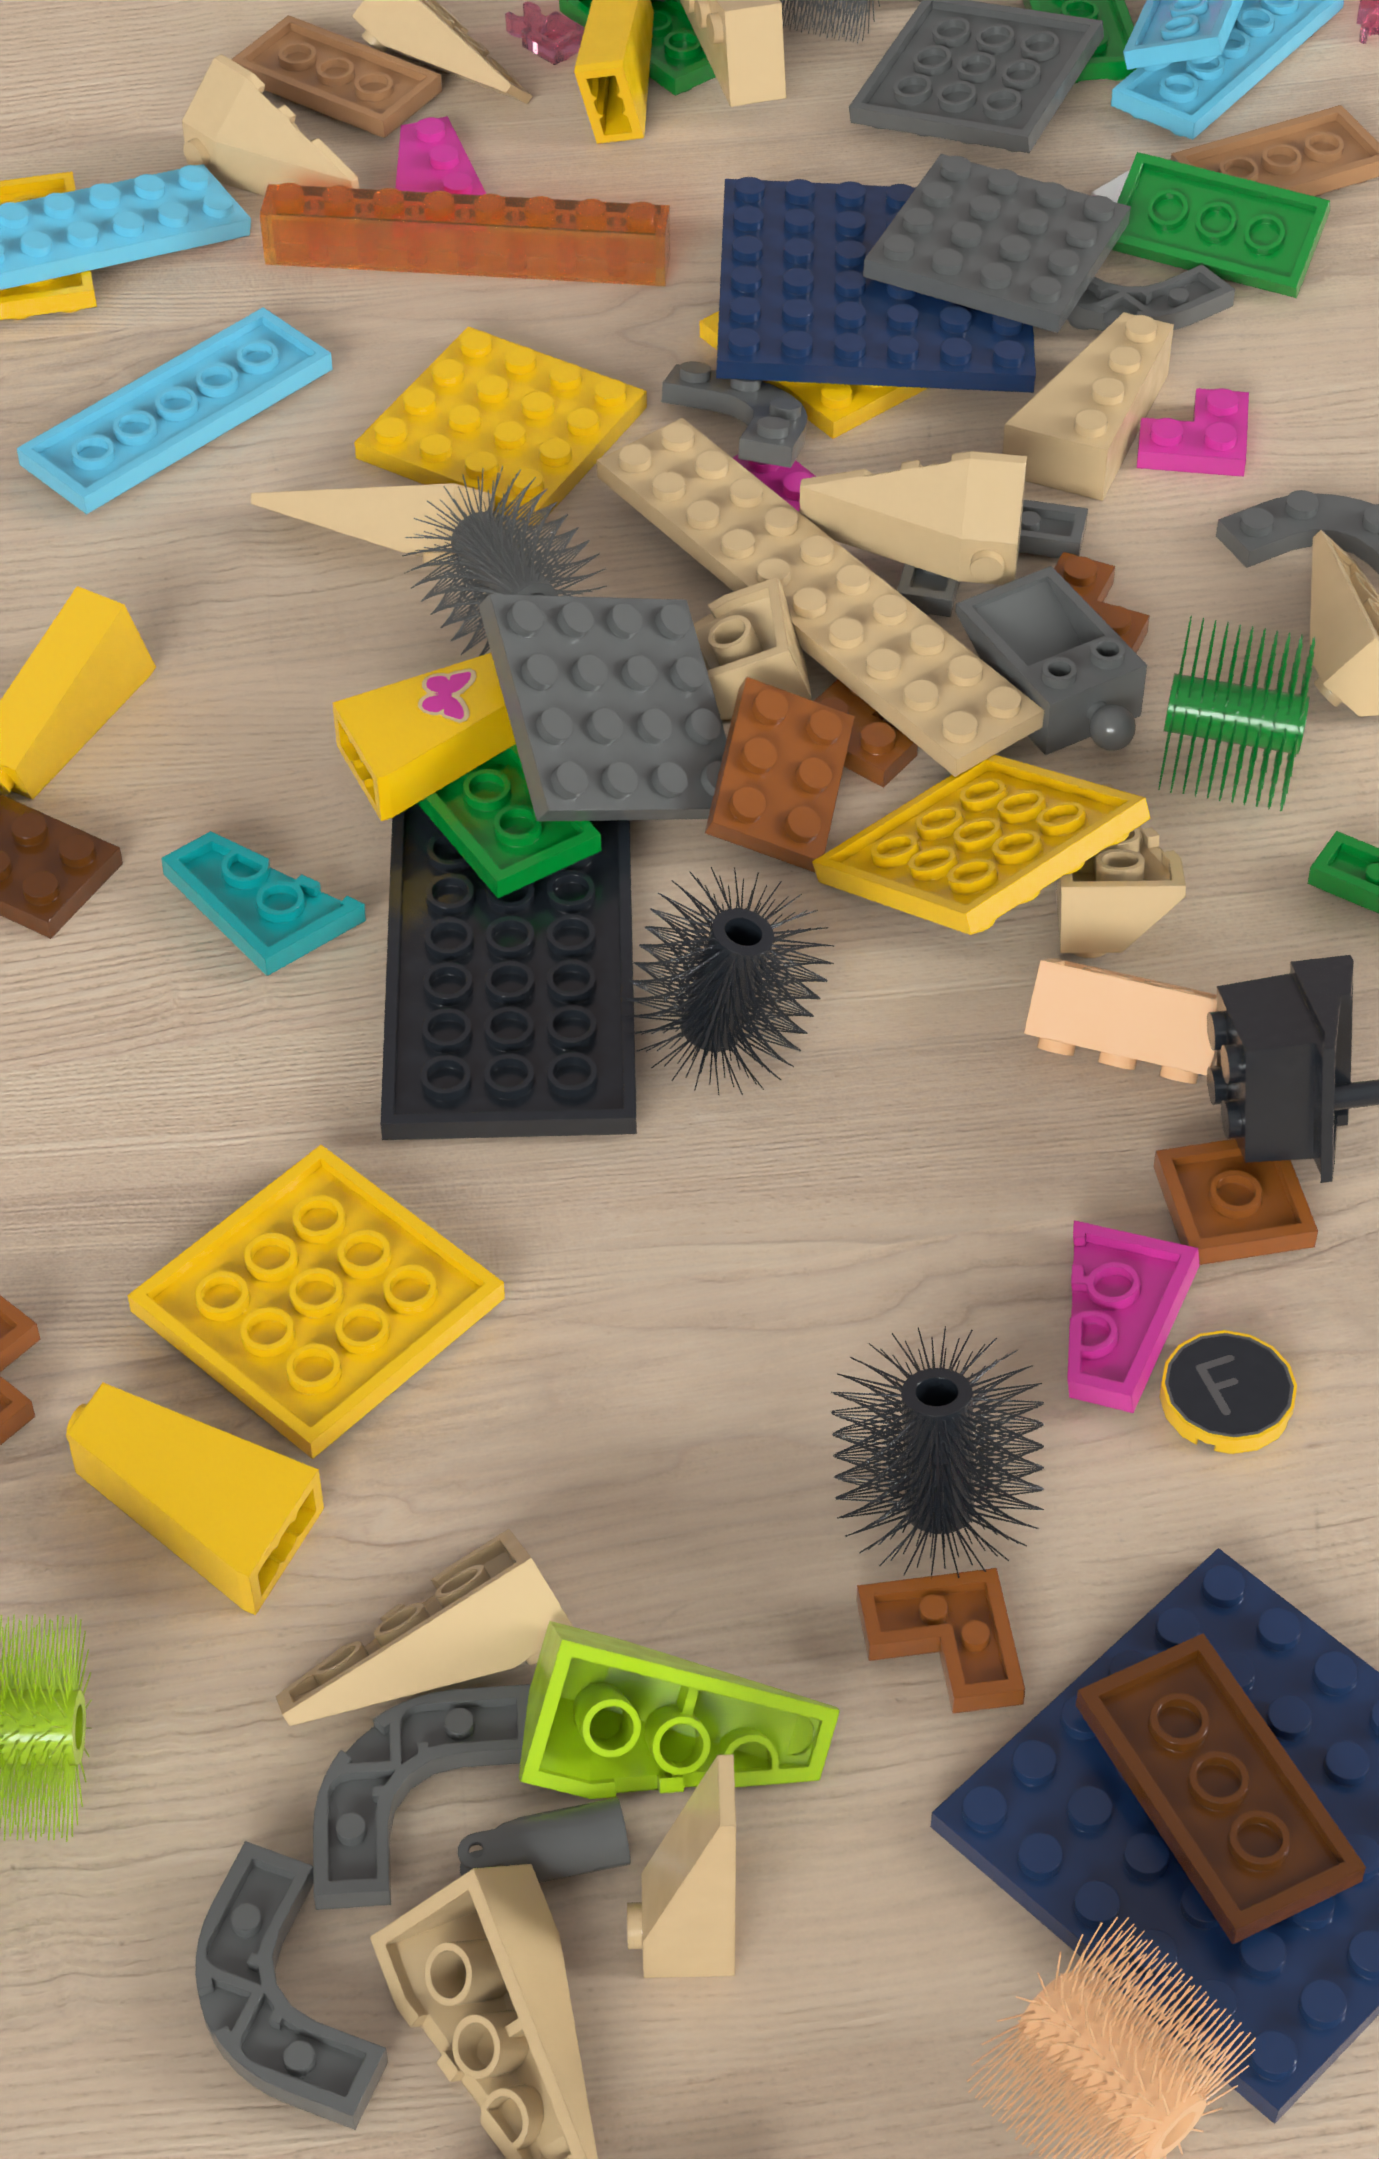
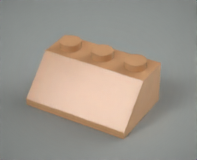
M1063 959L1040 960L1024 1034L1039 1037L1037 1048L1045 1051L1074 1056L1076 1046L1100 1051L1098 1062L1102 1064L1135 1070L1137 1060L1162 1065L1159 1076L1163 1078L1196 1084L1198 1074L1207 1076L1208 1067H1213L1217 1064V1050L1213 1051L1211 1049L1207 1033L1208 1012L1217 1011V994Z

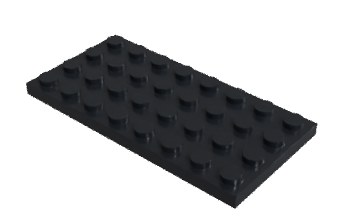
M418 803L392 818L380 1122L382 1140L637 1134L635 1034H625L634 1032V1017L621 1016L634 1015V1001L623 998H634L633 984L628 981L629 979L633 980L630 820L590 821L601 834L600 852L503 897L497 898Z

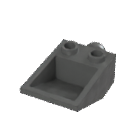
M1052 566L956 603L955 612L980 659L1044 710L1042 728L1031 733L1028 737L1045 755L1089 737L1100 748L1109 751L1120 750L1132 741L1136 731L1135 718L1140 717L1142 712L1147 664Z

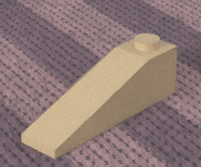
M363 0L352 15L366 29L361 36L379 51L386 52L389 48L409 59L526 104L533 97L505 67L490 56H487L490 52L481 43L467 34L469 30L437 0Z
M968 451L952 454L951 462L922 466L920 460L902 462L900 470L873 474L866 469L801 479L799 513L834 541L957 581L1004 585L1014 581L1016 575L1027 456Z

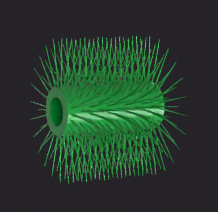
M1191 616L1179 674L1174 673L1163 730L1168 732L1158 790H1160L1171 733L1180 734L1170 793H1172L1183 735L1192 736L1182 794H1184L1195 740L1196 737L1204 738L1198 769L1195 797L1203 770L1208 739L1216 740L1207 799L1211 791L1221 741L1227 742L1228 746L1222 773L1219 801L1222 798L1226 775L1228 774L1233 744H1239L1240 747L1231 803H1233L1239 782L1244 750L1246 746L1252 747L1244 792V806L1249 794L1258 748H1262L1264 751L1256 807H1258L1265 773H1267L1269 754L1271 750L1277 751L1273 764L1274 769L1271 778L1268 810L1271 807L1272 798H1274L1283 752L1288 753L1280 803V811H1282L1283 805H1285L1286 794H1288L1290 777H1292L1294 757H1296V754H1299L1310 699L1307 694L1315 653V637L1312 640V645H1310L1305 673H1303L1301 693L1294 694L1301 660L1302 634L1296 650L1288 692H1282L1289 653L1290 632L1282 655L1277 687L1275 690H1270L1278 642V630L1272 644L1264 688H1259L1257 685L1262 663L1266 628L1261 637L1251 686L1244 685L1248 670L1253 626L1247 643L1239 684L1232 683L1240 640L1241 624L1237 632L1227 682L1219 681L1223 665L1229 622H1227L1215 680L1207 679L1217 620H1215L1203 678L1194 676L1204 618L1199 632L1191 676L1182 674L1192 621Z

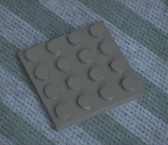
M922 0L849 105L850 121L854 124L872 126L876 129H889L913 133L923 137L930 136L960 141L964 144H977L1006 149L1011 152L1030 153L1103 40V21L972 0Z
M940 154L864 259L863 277L1058 333L1128 226L1131 206L1113 202L1105 196H1091L1066 189L1058 183L1041 182L1023 177L1008 169H995L973 163L962 156Z
M489 594L478 605L537 821L708 819L727 738L687 600Z

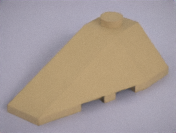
M222 54L215 57L182 119L183 151L187 163L190 165L204 164L221 184L353 223L362 219L358 176L319 138L310 141L294 123L296 115L286 105L277 109L262 94L265 84L254 73Z
M455 483L251 493V504L406 554L418 552L415 550L428 549L424 547H438L434 544L439 546L448 545L447 543L451 544V541L442 539L405 538L424 537L414 534L438 537L424 531L449 537L435 529L452 536V531L414 519L443 526L425 517L428 516L455 529L440 516L456 527L458 524L434 507L436 506L456 520L450 514L451 511L440 501L441 499L461 520L464 519L445 488L452 498L456 500L463 512L465 511L467 516H469L470 514L459 491L460 488L471 512L465 486ZM467 487L471 505L476 513L478 509L473 489ZM474 489L480 510L479 490ZM483 492L482 512H485L483 500L486 510L489 507L488 493ZM495 497L493 502V510L495 508ZM432 551L412 555L423 557L424 564L447 552ZM455 553L447 554V555H445V556H443V557H441V558H439V559H442V558H444V557L451 556V555H453V554H455ZM433 565L429 567H439L441 565Z
M1320 530L1313 537L1310 645H1312V640L1315 637V653L1312 663L1319 675L1314 684L1332 705L1337 707L1343 702L1359 717L1379 715V595L1357 562Z
M778 577L723 595L708 604L711 614L695 622L694 627L721 720L732 719L738 690L746 677L806 699H812L806 660L793 627L790 610Z
M1108 783V784H1100V785H1104V786H1107V787L1114 788L1110 783ZM1141 826L1129 832L1128 837L1121 843L1106 847L1086 860L1084 866L1078 871L1063 875L1056 880L1060 953H1073L1083 958H1097L1106 953H1122L1186 897L1182 859L1174 850L1164 852L1159 847L1160 835L1152 827L1142 829Z
M507 1529L431 1579L437 1591L425 1602L414 1603L406 1607L405 1605L398 1604L380 1618L382 1623L374 1631L376 1638L365 1647L360 1641L342 1646L275 1697L283 1717L289 1726L513 1669L524 1661L528 1665L537 1664L549 1621L572 1627L573 1625L532 1557L511 1530Z
M717 1755L642 1871V1902L627 1903L628 1949H643L644 1978L735 1976L736 1807L734 1755Z
M532 1864L473 1868L370 1936L397 2010L410 2028L421 2026L438 2049L441 2057L436 2062L450 2082L461 2081L481 2108L480 2124L506 2159H598L560 1935Z

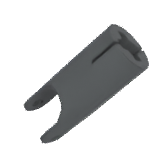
M618 1797L518 1817L502 1823L495 1829L467 1835L458 1846L461 1876L473 1868L532 1864L537 1879L541 1883L626 1866L631 1863L627 1832ZM474 1845H479L483 1848L482 1850L469 1853L470 1848Z

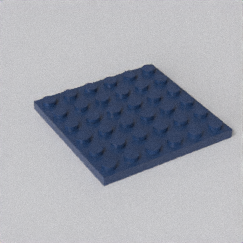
M755 177L725 179L716 378L1034 393L1036 379L1033 326L863 277L864 259L916 187L906 184H894L891 186L862 185L852 181L833 184L812 183L804 179L791 181H768Z
M1218 1548L932 1812L930 1827L1073 1951H1075L1083 1934L1076 1952L1080 1957L1099 1925L1103 1923L1086 1951L1084 1960L1116 1917L1118 1919L1103 1938V1940L1105 1939L1104 1944L1129 1917L1097 1956L1096 1960L1111 1947L1121 1930L1123 1932L1120 1937L1135 1924L1110 1950L1107 1958L1120 1947L1135 1927L1136 1929L1129 1939L1134 1935L1135 1937L1126 1944V1949L1145 1931L1126 1952L1130 1953L1117 1962L1115 1968L1131 1954L1141 1939L1142 1942L1139 1946L1146 1940L1147 1942L1129 1958L1121 1971L1125 1969L1128 1962L1131 1964L1149 1942L1153 1940L1142 1955L1147 1953V1957L1157 1946L1159 1947L1135 1972L1137 1974L1131 1980L1144 1970L1160 1950L1156 1956L1159 1959L1142 1974L1134 1986L1139 1984L1149 1969L1152 1970L1167 1953L1169 1955L1152 1972L1153 1976L1142 1984L1139 1991L1155 1977L1165 1962L1167 1964L1164 1968L1170 1962L1171 1964L1154 1980L1146 1993L1151 1990L1152 1986L1155 1987L1176 1962L1177 1964L1167 1975L1168 1978L1151 1994L1147 2002L1163 1988L1170 1976L1173 1978L1182 1968L1183 1970L1167 1985L1156 2000L1157 2002L1164 1996L1182 1974H1185L1181 1978L1182 1982L1171 1991L1160 2007L1165 2005L1173 1993L1177 1992L1191 1976L1193 1978L1177 1994V1998L1170 2002L1165 2012L1182 1997L1189 1986L1192 1988L1195 1985L1180 2001L1172 2014L1186 2003L1200 1985L1202 1987L1192 1997V2001L1178 2014L1173 2023L1190 2008L1194 2000L1197 2001L1205 1992L1207 1993L1189 2011L1183 2022L1196 2012L1209 1996L1205 2002L1207 2004L1198 2011L1185 2029L1190 2027L1199 2015L1201 2016L1216 1999L1217 2001L1205 2013L1201 2021L1195 2025L1192 2032L1210 2016L1214 2009L1220 2008L1198 2034L1200 2035L1226 2009L1216 2021V2024L1201 2039L1198 2046L1230 2014L1229 2019L1216 2031L1208 2044L1218 2037L1232 2020L1234 2022L1212 2050L1218 2047L1242 2023L1223 2044L1218 2054L1242 2031L1244 2033L1234 2042L1225 2056L1233 2051L1249 2032L1251 2034L1222 2069L1254 2038L1256 2039L1220 2078L1255 2049L1224 2081H1228L1249 2065L1248 2068L1228 2084L1232 2088L1238 2085L1234 2090L1275 2124L1379 2015V1672ZM1202 1633L1205 1634L1366 1866L1361 1883L1235 1944L1231 1943L1076 1707L1079 1689ZM1103 1940L1098 1945L1094 1953L1091 1955L1087 1963H1089V1961L1095 1956ZM1124 1947L1118 1951L1108 1966L1117 1960ZM1142 1958L1138 1960L1134 1965H1132V1967L1122 1977L1121 1981H1123L1137 1967ZM1100 1961L1093 1967L1094 1969L1098 1966ZM1143 1998V1999L1137 2004V2006H1139L1140 2003H1141L1145 1998ZM1152 2002L1146 2007L1144 2012L1150 2007ZM1169 2019L1162 2027L1164 2028L1171 2019ZM1178 2022V2023L1175 2025V2027L1169 2032V2034L1174 2031V2029H1175L1176 2026L1179 2024V2022ZM1196 2041L1189 2046L1188 2050H1190V2048L1196 2043ZM1204 2045L1194 2054L1195 2056L1202 2050ZM1209 2048L1201 2054L1199 2059H1201L1204 2056L1205 2052H1207ZM1221 2056L1210 2065V2069L1218 2062ZM1223 2062L1220 2063L1213 2072H1216V2070L1223 2064Z

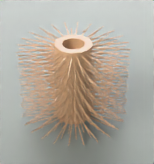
M1116 1917L1083 1962L1086 1951L1103 1924L1101 1923L1072 1972H1069L1083 1937L1082 1934L1066 1972L1058 1976L1061 1959L1060 1951L1055 1979L1045 1987L1039 1973H1037L1043 1990L1033 2000L1016 1996V1998L1030 2002L1025 2012L997 2020V2022L1021 2017L1018 2020L1019 2024L981 2045L1017 2027L1018 2031L971 2064L973 2066L1000 2046L1009 2043L969 2078L967 2082L1017 2041L1000 2059L988 2066L989 2068L993 2065L968 2093L1005 2057L1009 2056L1000 2068L980 2085L985 2084L975 2098L978 2097L1001 2070L1006 2069L1002 2076L979 2098L980 2100L988 2092L987 2097H989L994 2089H998L983 2106L984 2108L1002 2088L1005 2090L1014 2076L1019 2074L1008 2089L990 2104L992 2106L998 2100L992 2108L994 2110L1006 2093L1021 2081L1019 2086L1011 2090L1013 2092L1012 2095L991 2115L993 2117L1006 2104L1007 2107L1004 2108L1006 2112L998 2120L1000 2121L1012 2106L1030 2091L1021 2105L1002 2122L1003 2124L1010 2117V2120H1012L1019 2109L1036 2094L1033 2101L1019 2112L1021 2114L1006 2130L1008 2131L1025 2112L1028 2113L1035 2102L1041 2099L1031 2113L1014 2128H1018L1015 2132L1017 2133L1029 2117L1043 2106L1041 2111L1036 2114L1037 2117L1015 2140L1028 2128L1031 2129L1036 2120L1048 2108L1053 2106L1040 2123L1028 2132L1030 2135L1022 2143L1023 2145L1036 2129L1051 2117L1044 2129L1026 2148L1033 2141L1035 2144L1042 2133L1059 2118L1053 2129L1043 2136L1044 2139L1029 2154L1030 2156L1061 2125L1062 2127L1051 2141L1038 2152L1041 2153L1039 2157L1055 2139L1065 2132L1058 2144L1043 2158L1046 2159L1074 2131L1075 2133L1061 2150L1052 2157L1053 2159H1056L1071 2143L1073 2145L1062 2159H1065L1080 2144V2148L1070 2159H1075L1083 2151L1084 2153L1079 2159H1095L1096 2157L1100 2159L1108 2149L1110 2150L1103 2159H1107L1112 2154L1111 2159H1131L1133 2156V2159H1161L1162 2157L1166 2159L1167 2154L1177 2145L1183 2155L1180 2142L1191 2130L1204 2132L1193 2128L1200 2117L1223 2109L1221 2107L1203 2113L1206 2106L1235 2089L1238 2085L1208 2102L1206 2100L1249 2067V2065L1210 2093L1255 2051V2049L1252 2050L1216 2082L1256 2038L1222 2069L1251 2032L1227 2056H1225L1244 2031L1239 2033L1218 2054L1223 2044L1242 2024L1240 2023L1218 2047L1212 2050L1234 2022L1232 2020L1227 2028L1208 2044L1216 2031L1229 2019L1230 2014L1198 2046L1201 2039L1226 2011L1224 2009L1216 2020L1198 2035L1208 2020L1220 2008L1214 2009L1210 2016L1192 2032L1195 2025L1201 2021V2018L1217 1999L1187 2029L1185 2028L1194 2016L1207 2004L1205 2002L1209 1996L1196 2012L1184 2022L1183 2020L1207 1992L1197 2001L1194 2000L1190 2008L1173 2023L1178 2014L1192 2001V1997L1202 1987L1200 1985L1186 2003L1172 2014L1180 2001L1195 1987V1985L1192 1988L1189 1986L1182 1997L1165 2012L1170 2002L1177 1998V1994L1193 1978L1191 1976L1177 1992L1173 1993L1170 2000L1160 2007L1171 1991L1182 1982L1181 1978L1185 1974H1182L1164 1996L1157 2002L1156 2000L1167 1985L1183 1970L1182 1968L1173 1978L1170 1976L1163 1988L1147 2002L1156 1988L1168 1978L1167 1975L1176 1966L1177 1962L1155 1987L1152 1986L1151 1990L1146 1993L1154 1980L1171 1964L1170 1962L1164 1968L1167 1964L1165 1962L1155 1977L1139 1991L1142 1984L1153 1976L1152 1972L1169 1954L1167 1953L1152 1970L1149 1969L1144 1979L1134 1986L1142 1974L1159 1959L1156 1956L1160 1950L1144 1970L1131 1980L1137 1974L1135 1973L1137 1969L1159 1946L1147 1957V1953L1142 1955L1153 1940H1151L1131 1964L1128 1962L1125 1969L1121 1971L1129 1958L1147 1942L1146 1940L1139 1946L1142 1942L1141 1939L1131 1954L1115 1968L1117 1962L1130 1953L1126 1952L1145 1932L1143 1931L1126 1949V1944L1135 1937L1134 1935L1129 1939L1135 1931V1927L1120 1947L1108 1958L1107 1955L1135 1924L1120 1937L1123 1932L1121 1930L1111 1947L1096 1960L1097 1956L1129 1917L1104 1944L1105 1939L1103 1940V1938L1118 1919ZM1103 1940V1942H1102L1100 1948L1098 1949L1097 1953L1095 1954V1956H1094V1957L1089 1961V1963L1084 1967V1965L1086 1964V1962L1089 1960V1958L1091 1957V1955L1094 1953V1951L1096 1950V1948L1098 1947V1945H1099V1944L1101 1943V1941ZM1124 1947L1117 1960L1108 1966L1118 1951ZM1142 1958L1137 1967L1123 1981H1121L1122 1977L1127 1973V1971L1132 1967V1965H1134L1138 1960ZM1100 1961L1098 1966L1094 1970H1092L1093 1967ZM1102 1966L1100 1972L1096 1974L1098 1969ZM1116 1978H1118V1979L1116 1980V1982L1110 1987V1985L1112 1984V1982H1113ZM1124 1984V1986L1122 1987V1989H1120V1990L1114 1995V1993ZM1143 1998H1145V1999L1140 2003V2005L1134 2010V2008L1136 2007V2005H1137ZM1152 2002V2004L1150 2005V2007H1149L1141 2016H1139V2015L1146 2009V2007ZM1153 2008L1151 2014L1147 2017V2014ZM1169 2019H1171V2020L1166 2024V2026L1160 2031V2029L1162 2028V2026H1163ZM1179 2022V2024L1176 2026V2028L1174 2029V2031L1171 2032V2033L1165 2038V2036H1166V2035L1175 2027V2025ZM1178 2031V2034L1171 2040L1175 2032ZM1190 2041L1184 2048H1182L1186 2042ZM1196 2041V2043H1195V2044L1190 2048V2050L1184 2055V2053L1187 2051V2049L1189 2048V2046ZM1204 2045L1202 2050L1193 2059H1191L1193 2055ZM1209 2048V2050L1205 2052L1204 2056L1199 2061H1197L1201 2054ZM1018 2049H1020L1016 2056L1013 2059H1011V2057L1018 2051ZM1022 2055V2057L1015 2062V2060ZM1221 2056L1218 2062L1211 2069H1209L1210 2065H1212L1214 2061H1216ZM1223 2062V2064H1222V2065L1216 2070V2072L1210 2077V2075L1213 2073V2071L1216 2069V2067H1217L1220 2063ZM1036 2068V2070L1027 2078L1029 2073ZM1012 2069H1014V2071H1013V2073L1011 2074V2076H1010L1007 2080H1005L1003 2083H1001L999 2086H997L998 2083H999ZM1041 2073H1043L1041 2077L1038 2079V2081L1032 2085V2083L1038 2078V2076ZM1031 2080V2082L1026 2086V2088L1021 2092V2094L1012 2103H1010L1014 2095L1027 2082ZM1042 2080H1044V2082H1043L1040 2086L1037 2087V2085H1038ZM1051 2085V2087L1048 2089V2091H1046V2092L1043 2094V2092ZM1060 2091V2093L1049 2103L1051 2098ZM1062 2099H1064L1061 2105L1056 2110H1054L1056 2106L1062 2101ZM1067 2104L1066 2108L1059 2112L1060 2109ZM1079 2118H1081V2119L1078 2121V2123L1070 2130V2128L1073 2126V2124H1074ZM1086 2123H1088L1086 2127L1083 2129V2131L1076 2136V2134L1083 2128V2126ZM1090 2129V2131L1083 2138H1081V2136ZM1096 2135L1095 2139L1090 2144H1088ZM1098 2141L1096 2146L1089 2153H1087L1088 2150L1094 2146L1095 2142ZM1102 2143H1104L1103 2146L1093 2155V2153L1095 2152V2150H1096Z

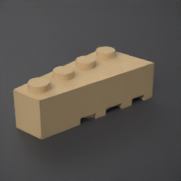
M680 0L730 107L786 98L782 3L780 0Z
M1123 312L1005 423L1002 454L1027 456L1026 482L1103 501L1139 432L1141 418H1146L1168 376L1174 324L1157 321L1145 315H1133Z

